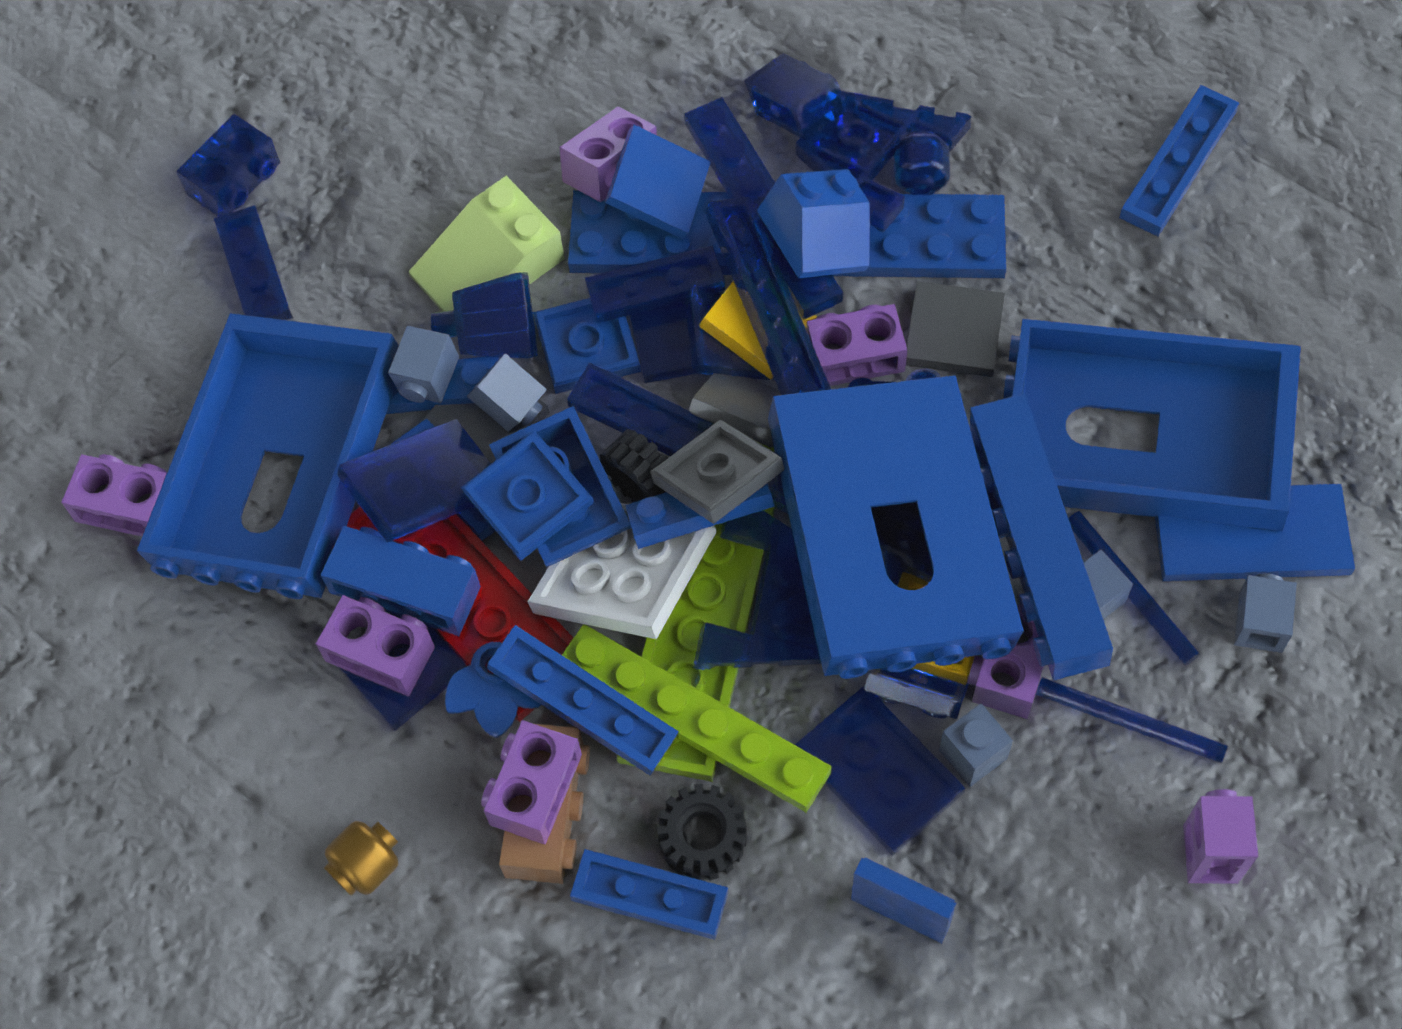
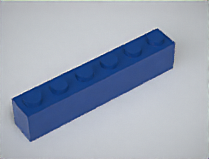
M1025 393L971 407L969 427L976 453L979 454L982 467L980 469L987 494H992L996 508L991 510L999 537L1006 536L1010 550L1004 552L1006 565L1012 579H1020L1024 593L1019 594L1021 611L1026 623L1034 621L1039 636L1033 638L1034 650L1039 665L1041 667L1048 665L1053 681L1110 666L1113 646Z

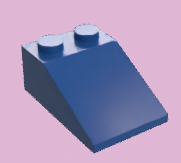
M574 406L489 444L495 459H498L535 430L593 498L594 503L537 548L546 568L631 529L627 515Z

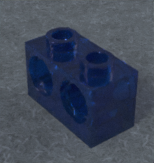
M233 114L176 172L186 194L190 198L225 220L234 210L240 208L246 202L248 195L263 180H267L273 175L276 167L281 162L272 138Z

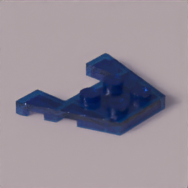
M841 91L795 142V155L814 172L848 169L870 202V224L878 231L884 233L904 209L905 196L874 182V178L912 134L948 151H952L970 129L972 116L961 112H956L955 117L935 114L934 107L919 105L916 110L894 106V100Z
M763 510L724 522L720 538L766 551L750 634L706 622L701 627L693 668L699 670L711 669L713 666L747 668L754 664L776 663L779 666L821 664L792 529Z

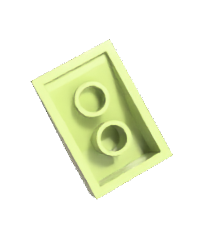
M506 175L466 205L409 270V275L458 330L463 333L565 259L560 231Z

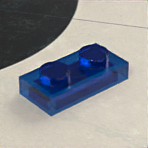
M887 668L869 671L864 691L874 693L878 699L887 703L899 704L902 702L921 708L925 714L934 718L943 719L950 717L957 720L969 684L966 683L964 685L913 668L901 672H890Z

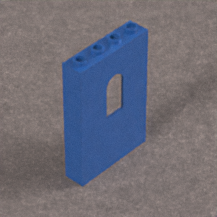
M230 313L137 549V552L151 565V571L170 579L177 578L178 574L192 576L201 583L213 586L218 585L219 581L234 583L237 587L249 592H260L261 588L276 590L279 594L291 599H302L303 595L322 598L326 587L321 577L322 570L343 526L348 524L394 392L395 384L388 372L399 345L393 335L390 333ZM265 451L303 457L285 510L277 525L262 533H254L245 529L242 523V513Z
M1022 319L1020 336H1011L1009 362L1016 363L1015 375L1006 374L1003 399L1025 393L1064 507L1148 517L1161 515L1283 532L1290 504L1301 346ZM1086 407L1158 414L1159 425L1156 453L1079 444L1068 435L1066 421L1074 411Z
M956 375L773 396L768 423L775 454L782 458L785 469L780 473L824 676L839 674L841 678L850 679L862 676L868 670L887 668L890 672H901L913 668L917 663L935 661L936 665L945 666L955 664L964 657L982 655L984 659H996L1006 656L1013 651L1024 630ZM911 502L917 503L933 568L932 579L925 587L918 590H905L896 586L889 579L871 507Z

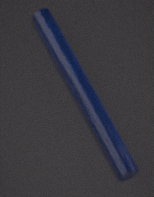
M1080 511L1072 514L1068 519L1074 534L1092 555L1102 550L1133 583L1128 596L1130 601L1185 666L1193 662L1200 655L1198 650Z
M1044 677L1041 678L1035 694L1221 764L1228 745Z

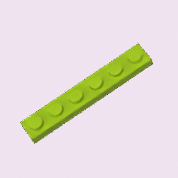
M585 624L581 626L562 654L571 662L679 731L677 738L805 813H807L831 774L832 766Z

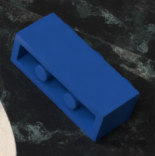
M343 526L321 573V577L331 594L340 597L344 595L356 601L360 597L369 598L380 604L385 609V612L400 617L403 614L410 615L427 626L460 636L481 587L475 568L465 559L454 555H447L445 559L430 554L425 547L411 541H404L403 544L387 540L382 533L368 527H361L360 530Z

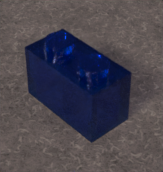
M784 53L744 80L756 114L805 141L845 113L839 97L841 88L831 74L823 73L809 66L806 62L798 61Z

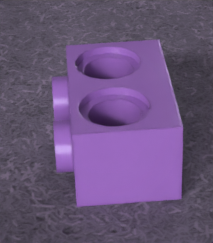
M616 107L560 146L562 181L593 199L602 202L607 197L628 130L635 124L657 135L656 126L620 107Z
M895 304L886 306L868 305L859 311L839 315L826 313L818 316L816 319L807 321L806 343L818 389L905 372L907 347ZM878 335L884 337L885 340L873 341L868 337ZM828 344H837L840 345L842 348L837 350H831L824 346Z
M81 454L61 503L75 522L142 537L167 472L152 464H142L141 467L128 465L111 455L101 454L96 458ZM108 484L103 491L94 493L100 486ZM151 494L147 500L136 503L141 496Z
M342 595L316 642V646L325 662L406 696H410L435 648L427 626L417 618L406 614L398 618L386 613L380 604L369 598L360 597L356 601ZM357 627L367 628L361 637L357 639L347 638L353 629ZM400 644L410 645L405 654L399 657L389 656L390 651L395 646Z
M1017 604L1024 630L1023 633L1027 636L1028 641L1017 643L1013 651L1000 658L984 659L975 656L967 683L975 686L973 703H982L983 706L1028 719L1044 666L1041 667L1039 665L1034 650L1033 638L1039 637L1034 621L1026 623L1021 607ZM996 673H1006L1012 676L1016 683L1011 686H1001L993 680L992 676Z
M522 720L517 733H510L504 742L500 760L504 764L498 778H491L483 792L481 806L485 807L484 813L490 826L546 845L582 756L578 739ZM544 750L551 754L549 760L541 766H531L526 763L529 755L535 751ZM526 795L532 798L530 806L522 812H512L507 809L509 802L516 796Z
M1228 789L1213 790L1207 792L1205 796H1200L1183 825L1188 883L1238 884L1258 858L1253 796H1237L1235 791Z

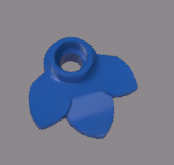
M490 642L478 648L472 657L471 665L453 674L445 694V706L449 714L474 710L475 717L482 729L494 738L500 737L512 726L518 707L524 709L541 707L540 703L497 675L487 671V663L502 642Z

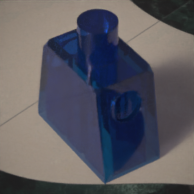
M528 272L513 273L452 292L454 310L431 313V330L449 334L450 337H457L460 355L502 357L506 353L510 358L524 359L538 356Z

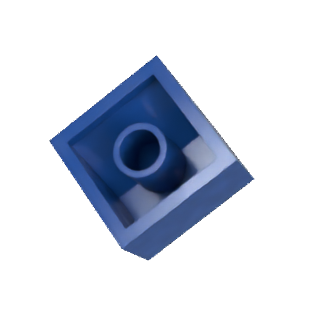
M845 169L781 174L757 209V212L797 277L807 278L866 271L869 267L870 202L850 171Z

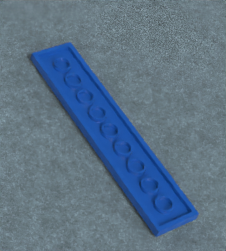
M573 190L568 257L569 273L738 275L747 264L761 275L797 276L757 212V209L769 192H701L689 234L684 239H681L605 203L606 199L599 202L579 190ZM864 193L870 202L869 267L863 272L826 275L849 277L1005 278L1006 235L1004 195Z

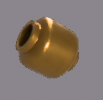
M354 821L325 849V857L329 863L324 869L349 895L352 896L356 891L364 895L371 894L397 868L398 858L392 848L398 841L378 821L371 828L364 822Z

